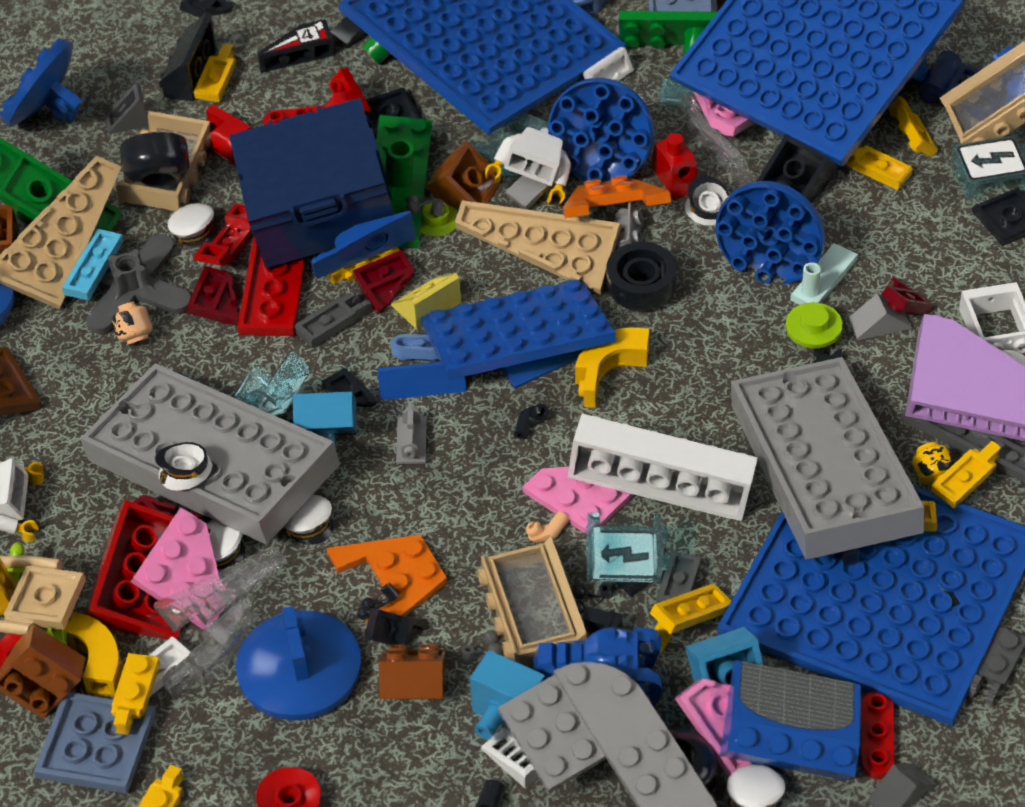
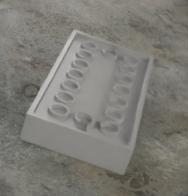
M843 357L731 381L732 408L755 456L758 457L757 460L805 560L924 533V505Z
M156 363L80 438L87 458L92 463L225 526L240 531L242 534L266 545L340 465L334 441ZM182 442L200 444L206 450L212 462V470L209 476L202 483L190 489L174 491L165 488L159 479L161 467L155 461L157 452L164 447Z

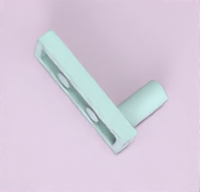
M833 243L819 260L818 264L807 263L804 265L803 280L791 294L790 301L799 305L810 302L822 303L857 261L858 254Z

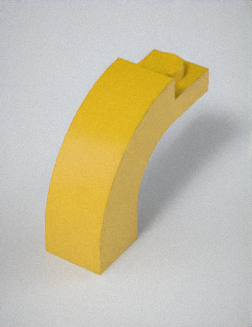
M649 328L614 330L616 342L586 348L581 351L575 365V384H579L578 394L579 397H584V407H596L599 381L609 370L620 366L647 367Z
M73 612L70 622L66 625L67 646L78 649L88 656L82 676L86 691L92 694L115 696L123 671L115 639L107 627L91 616Z

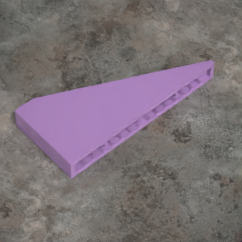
M924 314L918 330L905 416L1025 441V366L956 321L939 315Z

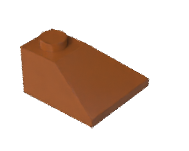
M465 141L435 170L425 187L436 198L442 199L448 205L460 208L462 200L488 204L500 182L494 183L497 175L496 172H491L486 179L485 169L490 163L468 141Z

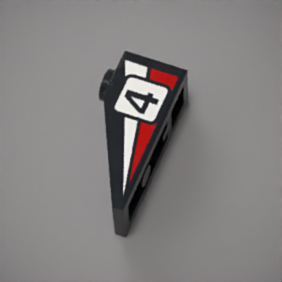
M326 19L301 24L259 51L257 56L260 72L265 73L335 56L333 37Z

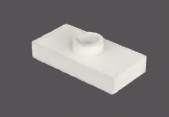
M620 47L584 71L583 75L585 79L609 78L620 81L632 73L634 69L626 48Z

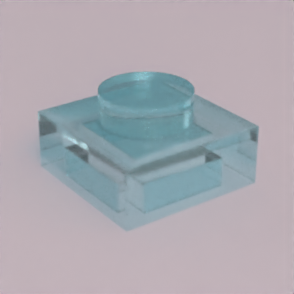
M663 78L659 92V103L685 106L688 89L671 81L669 78Z

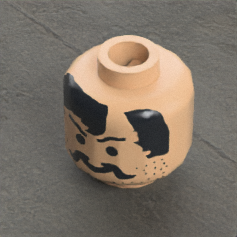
M135 302L118 306L120 312L112 316V322L118 339L126 341L127 345L149 339L148 334L152 332L153 326L147 308L135 306Z

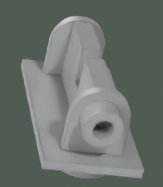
M632 201L628 202V209H619L615 214V222L620 223L621 227L615 250L629 243L643 242L640 232V226L644 224L643 215L639 209L636 210Z
M407 406L403 411L402 417H398L396 464H426L427 416H420V412L415 406Z

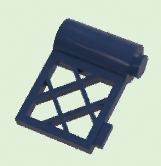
M943 51L938 55L927 77L919 87V94L926 102L938 104L941 102L940 97L965 81L963 78L964 74L971 77L980 70L962 63L958 54L952 51ZM988 84L981 89L983 95L979 96L978 102L970 103L965 99L955 107L970 113V117L983 121L998 110L1007 94V89L1004 88V85H1001L999 87L1002 89L1001 92L991 94L987 88L990 86ZM988 101L992 108L988 111L980 108L977 103Z

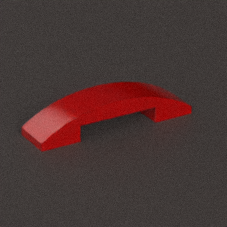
M234 203L225 215V226L211 243L204 242L194 254L195 261L224 266L231 263L241 253L252 231L248 222L245 205Z

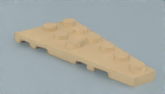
M96 155L75 177L71 184L65 190H62L56 199L0 254V284L60 309L66 296L63 293L62 286L91 239L119 175L121 166Z
M464 200L461 202L455 220L457 229L563 279L583 280L589 291L600 296L602 295L607 278L606 265L609 257L615 251L621 231L620 223L583 217L564 218L562 214Z

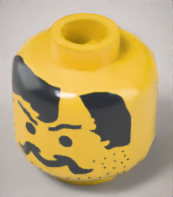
M929 442L917 448L916 454L912 459L918 479L924 485H933L938 478L955 464L949 449L944 445H938L937 442Z

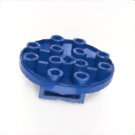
M59 37L51 46L50 51L47 48L43 49L36 59L38 63L34 69L29 67L21 76L20 80L22 82L18 86L15 95H10L1 108L3 110L0 113V117H2L4 124L8 127L15 126L36 114L45 105L61 121L66 120L71 123L77 117L78 108L82 100L62 85L71 62L73 43Z
M588 78L573 84L558 97L549 116L548 134L563 141L562 150L567 153L571 163L569 173L583 181L599 179L601 182L611 181L612 177L626 175L629 178L644 165L653 147L654 125L647 105L629 86L609 78Z
M756 181L742 185L725 199L717 214L715 224L716 237L723 255L732 268L739 272H742L745 268L758 269L755 273V278L759 282L768 284L774 274L786 279V281L782 282L783 284L797 282L803 279L804 265L807 263L818 264L825 247V230L821 217L805 196L789 186L772 181ZM762 272L768 275L766 280L761 279Z
M294 606L282 608V614L271 617L259 624L243 641L236 660V674L239 687L251 705L269 716L284 720H305L321 716L342 704L355 689L362 668L358 642L345 624L330 615L316 611H295Z

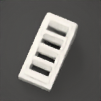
M505 727L495 734L491 740H488L481 746L482 751L525 789L539 778L530 763L525 768L521 767L528 759L512 733ZM505 738L508 742L496 750L494 746ZM514 746L515 749L505 756L504 753ZM522 753L523 756L514 762L513 759Z

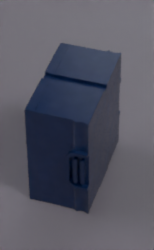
M361 98L322 109L319 106L317 107L318 112L315 113L311 111L279 120L277 124H273L272 120H270L266 125L229 135L248 222L265 268L336 248L334 243L336 237L347 229L358 224L394 215L390 201L393 198L372 128L369 127Z

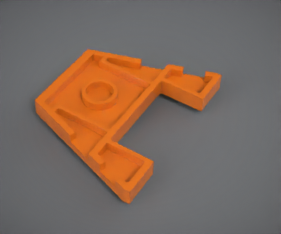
M626 175L614 176L611 178V181L601 182L599 179L587 180L585 185L577 186L563 206L564 218L589 215L590 207L643 200L646 206L671 203L670 191L633 178H627Z
M421 535L336 546L326 549L327 555L338 574L368 562L382 587L388 582L395 587L400 595L390 604L383 606L379 610L406 616L447 584V577Z

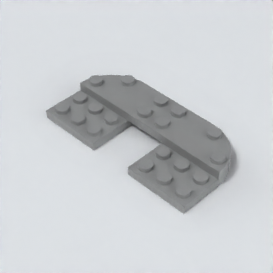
M595 662L566 665L555 670L553 676L498 707L500 716L548 793L607 759L637 807H717L643 690L631 677L612 666Z

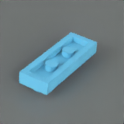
M101 229L95 231L62 286L64 295L90 300L110 266L108 257L116 255L124 242L122 234Z

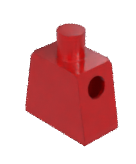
M672 133L667 139L654 144L651 168L664 187L670 191L673 200L687 196L690 182L697 177L696 159L684 143L683 136L678 133Z

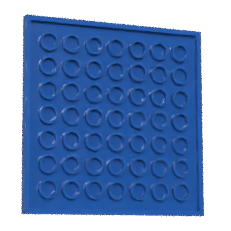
M343 0L340 2L338 9L487 135L583 78V72L618 48H626L627 44L572 0Z
M727 0L669 76L671 81L783 137L786 134L829 157L830 161L843 167L964 7L965 0Z
M913 486L921 501L935 502L937 516L936 531H924L921 534L860 547L859 563L844 565L839 552L805 560L781 511L717 626V634L721 635L745 627L758 639L759 648L762 652L831 679L860 684L861 691L882 694L885 697L891 698L894 704L953 726L967 696L971 681L977 673L1024 576L1025 526L962 503L956 508H952L934 493ZM942 589L953 592L960 604L952 607V598L949 594L943 592Z

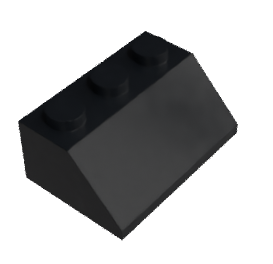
M205 13L185 28L182 37L178 38L176 49L173 55L169 56L167 68L164 73H161L159 79V86L163 89L165 98L194 102V89L208 58L217 52L211 13Z

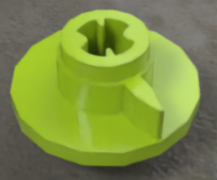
M810 302L793 308L787 315L785 328L788 336L794 343L813 349L827 347L833 343H840L843 322L841 316L834 308L823 303Z

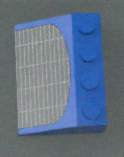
M734 660L719 756L829 778L848 780L856 775L860 746L861 685Z

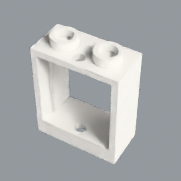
M1017 282L962 291L959 310L966 328L1001 351L1012 350L1024 354L1025 301ZM1011 310L1019 332L984 337L976 315Z

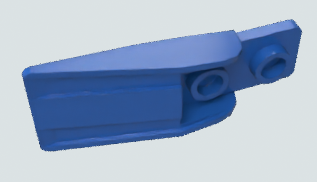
M405 211L365 222L340 233L334 242L336 248L320 253L311 260L314 275L316 278H321L340 268L343 269L415 239L412 213Z

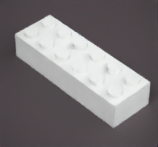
M581 414L573 439L567 478L742 521L758 457L624 423L601 419L597 416Z

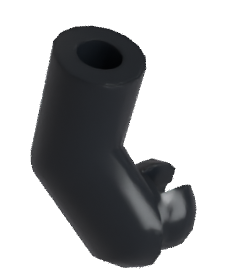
M537 404L522 410L516 423L514 437L527 439L530 428L546 420V417L549 415L548 407L544 404Z

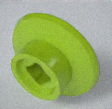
M443 202L442 215L436 216L431 213L432 203L423 206L421 233L429 236H442L456 228L455 220L458 212L454 207Z

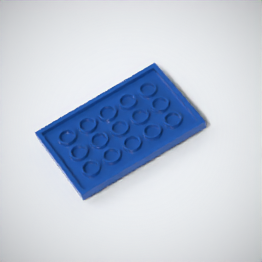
M573 279L563 284L541 286L536 290L514 292L509 296L500 298H487L478 303L460 304L451 309L433 310L421 317L422 326L449 380L616 342L615 331L583 280Z

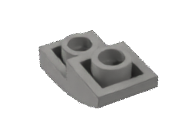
M522 175L506 191V195L523 209L529 210L543 194L547 196L555 187V184L549 186Z

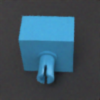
M352 392L293 394V424L334 441L335 445L336 434L357 433L356 397Z
M745 627L685 646L694 683L700 679H708L730 685L734 660L763 665L758 639Z
M488 650L469 678L472 711L482 716L474 727L475 732L483 739L491 740L499 725L507 727L498 712V707L543 682L545 675Z

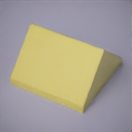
M457 273L434 277L391 303V306L415 329H419L422 327L421 317L433 310L451 309L461 303L459 276Z

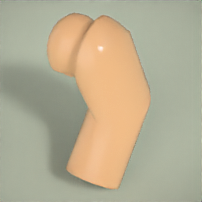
M558 511L548 525H541L539 522L535 523L534 521L530 522L526 527L528 538L535 543L545 542L549 537L555 540L569 522V517L563 512Z

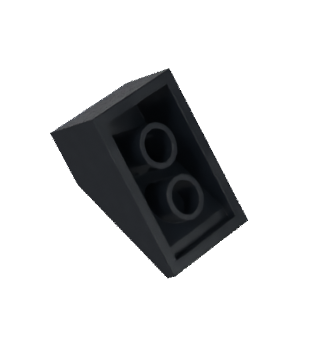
M785 134L757 181H772L784 184L801 193L812 203L824 191L837 170V166L834 162L830 161L829 157Z

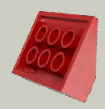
M126 499L124 500L117 512L87 603L85 615L100 621L107 629L162 639H170L173 636L176 640L178 639L184 617L131 583V580L174 516Z

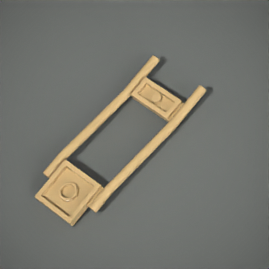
M0 556L6 568H25L4 613L5 619L0 620V632L24 635L34 624L38 627L64 630L85 584L84 574L82 572L61 570V559L39 556Z

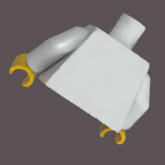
M528 127L521 134H515L503 140L494 157L496 161L486 167L485 176L487 179L491 172H496L497 175L494 183H499L502 178L501 167L504 165V169L552 186V184H555V187L547 197V203L549 204L552 196L556 195L560 199V206L565 198V193L562 189L563 186L566 187L571 163L567 153L562 150L563 141L560 138L548 134V128H542L539 131Z
M13 458L4 462L0 461V530L12 534L15 531L19 532L25 542L36 541V535L28 531L39 532L35 521L27 520L22 524L18 523V521L24 519L28 480L33 485L44 482V468L40 462H32L28 467H24V464L17 463Z

